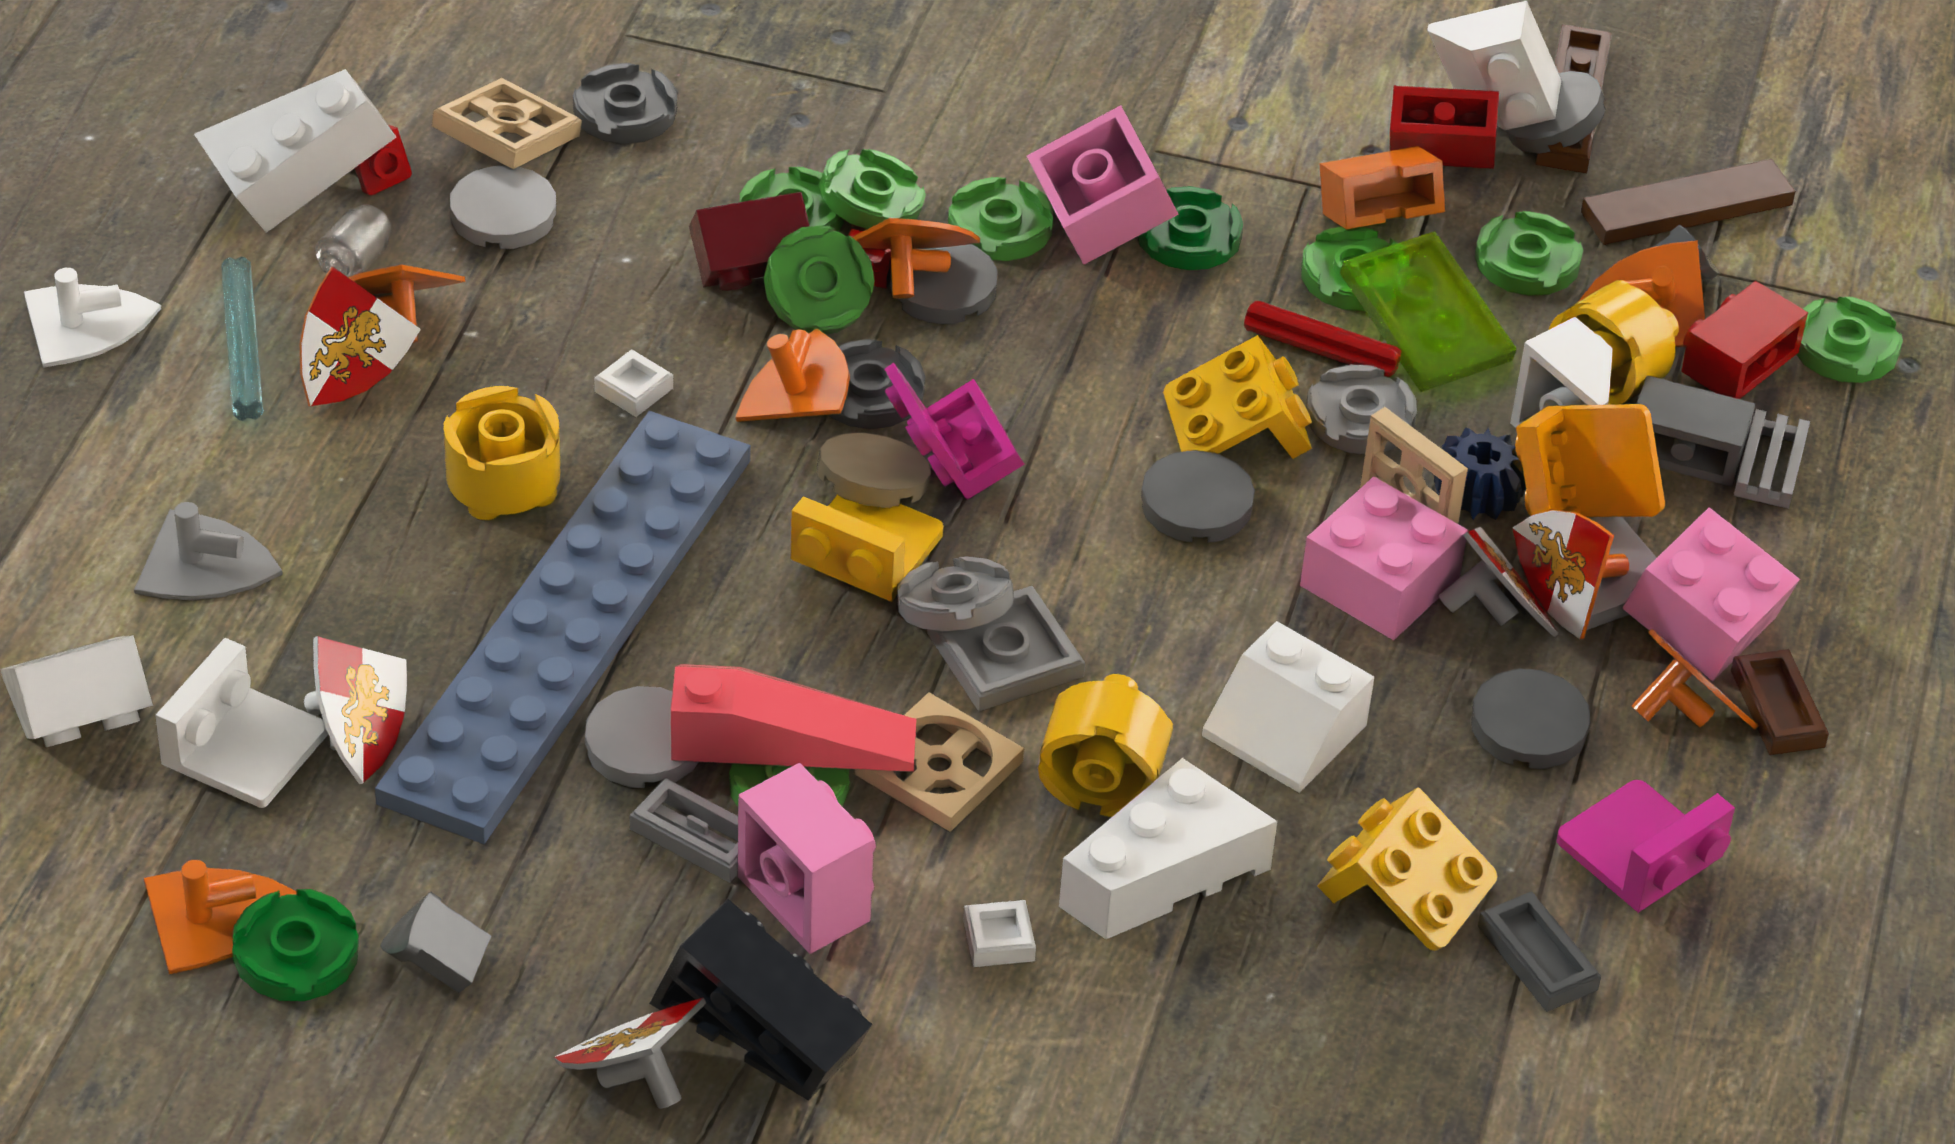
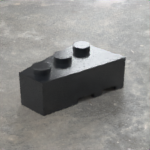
M729 899L680 945L649 1003L655 1008L663 1010L704 998L706 1004L692 1016L700 1022L696 1026V1033L711 1042L721 1034L748 1051L744 1055V1062L808 1101L856 1052L873 1025L862 1015L858 1006L851 999L838 995L814 974L813 969L805 959L797 954L790 953L766 932L759 919L751 913L742 911Z

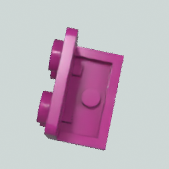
M895 363L884 368L893 383L892 386L885 389V393L902 419L911 415L912 418L907 420L908 426L905 428L923 456L933 451L934 454L927 459L945 487L955 482L968 500L1025 465L974 379L926 408Z
M1632 780L1562 825L1558 830L1557 843L1639 913L1723 857L1731 842L1729 831L1735 807L1717 793L1684 815L1646 782Z

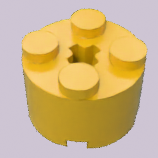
M1616 280L1557 315L1548 329L1550 330L1576 317L1613 348L1608 405H1618L1640 394L1647 376L1663 379L1669 373L1675 358V337L1678 334L1679 326L1675 316L1669 310L1661 308L1647 293L1623 280Z
M509 386L482 388L463 396L456 402V411L450 418L447 415L444 421L446 480L451 493L457 500L468 507L471 516L480 520H492L499 515L521 513L535 507H544L551 504L557 496V487L561 474L559 419L553 406L545 398L535 394V401L518 396V388Z
M1111 674L1106 676L1103 681H1088L1073 685L1059 693L1056 698L1040 750L1039 778L1045 788L1065 805L1079 810L1081 802L1102 806L1100 815L1113 817L1160 777L1173 731V723L1163 709L1149 696L1138 691L1137 683L1125 675Z

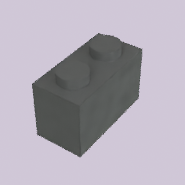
M1647 376L1637 404L1646 406L1651 413L1659 468L1732 487L1747 443L1756 403Z

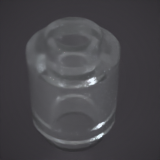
M367 204L348 209L316 244L315 253L322 270L327 274L330 268L334 267L347 277L365 272L389 245L392 227L386 215L378 208Z

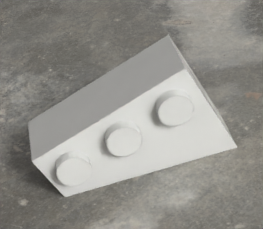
M346 69L194 134L235 197L266 233L396 138L376 107Z
M1181 758L1063 858L1059 907L1104 939L1111 938L1172 912L1173 903L1202 892L1207 897L1221 891L1223 882L1248 871L1255 877L1271 870L1277 821Z

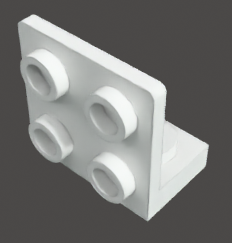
M224 638L155 715L161 764L259 808H264L327 737L328 732L323 719L251 689V678L247 669L245 646Z

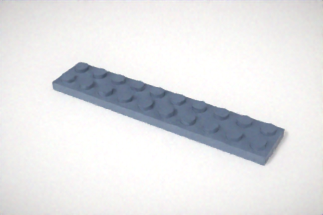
M648 411L375 787L376 804L485 844L750 463L751 445Z

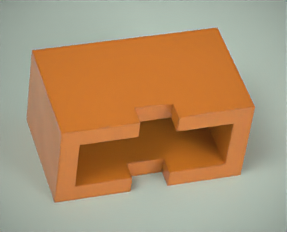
M1419 146L1320 163L1323 215L1346 230L1386 223V219L1402 216L1405 219L1445 212L1442 160Z

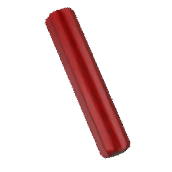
M1254 301L1246 312L1244 328L1247 331L1348 365L1374 366L1385 370V377H1391L1398 369L1401 360V350L1396 346L1262 301Z

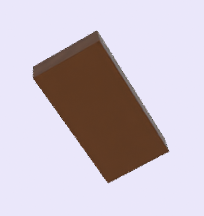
M1785 649L1734 656L1731 667L1732 675L1754 722L1759 725L1757 729L1769 755L1825 748L1829 736L1828 730L1790 650Z

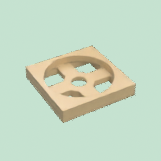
M500 78L435 109L432 127L515 169L579 137L582 120L523 88ZM474 111L486 118L475 123L465 118V116ZM500 117H511L516 121H507L500 119ZM536 117L548 127L545 128L529 119ZM503 132L516 133L524 137V139L513 143L499 134Z
M1386 407L1372 414L1360 488L1374 476L1458 524L1468 468ZM1388 441L1402 450L1400 465L1384 454ZM1423 467L1442 480L1440 495L1426 485L1422 477ZM1404 476L1413 484L1416 491L1415 494L1406 488L1403 481Z
M928 692L905 716L916 719V733L926 724H937L953 735L943 745L932 746L916 737L915 771L904 781L899 779L893 771L855 769V775L951 832L1023 763L1024 748ZM976 748L992 758L991 767L984 777L963 765V760ZM941 757L947 759L951 766L944 771H935L928 766V762L933 758ZM950 786L958 791L944 794L930 793L933 788H947Z

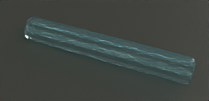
M243 256L236 260L228 257L221 264L232 410L233 415L240 421L247 418L256 420L263 414L251 262Z

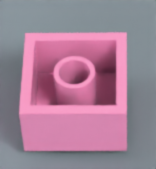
M1121 105L1027 155L1059 221L1084 265L1179 215Z
M1373 476L1307 536L1300 586L1388 638L1395 640L1439 598L1438 595L1460 578L1466 539L1463 535L1468 532V529Z
M1709 507L1645 569L1622 609L1649 631L1653 629L1695 668L1714 681L1733 662L1734 656H1739L1776 618L1800 579Z
M798 763L739 794L738 878L809 954L870 922L871 894L874 890L872 871L873 852L876 848L875 840L866 823L861 819H854L837 802L833 790L826 782L822 780L817 781L801 763Z

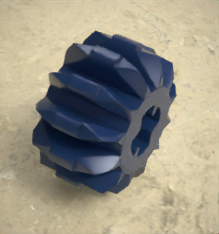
M1465 427L1460 437L1447 436L1445 444L1442 445L1441 449L1468 468L1461 510L1469 511L1473 520L1479 513H1486L1496 520L1502 510L1515 511L1517 503L1520 502L1524 490H1526L1522 462L1517 457L1515 446L1511 442V436H1493L1489 427L1483 434H1476L1471 429ZM1434 476L1437 494L1440 495L1442 480Z

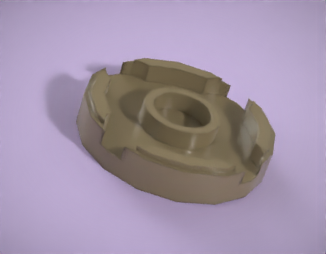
M867 433L841 434L827 439L819 450L816 465L819 479L823 483L826 480L833 482L832 491L842 498L862 505L881 508L899 506L901 498L910 497L911 503L920 500L927 492L931 476L930 463L919 451L904 442L882 435Z

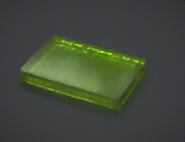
M1436 231L1343 261L1340 270L1341 276L1387 344L1396 346L1401 350L1400 363L1420 392L1513 361L1517 351L1516 346Z

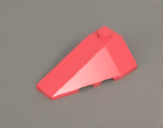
M689 664L675 666L671 702V760L794 766L801 763L804 767L914 772L915 718L742 667Z

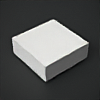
M631 349L594 378L595 392L637 417L673 389V374Z
M1026 900L964 906L963 921L973 967L1035 961L1036 945Z

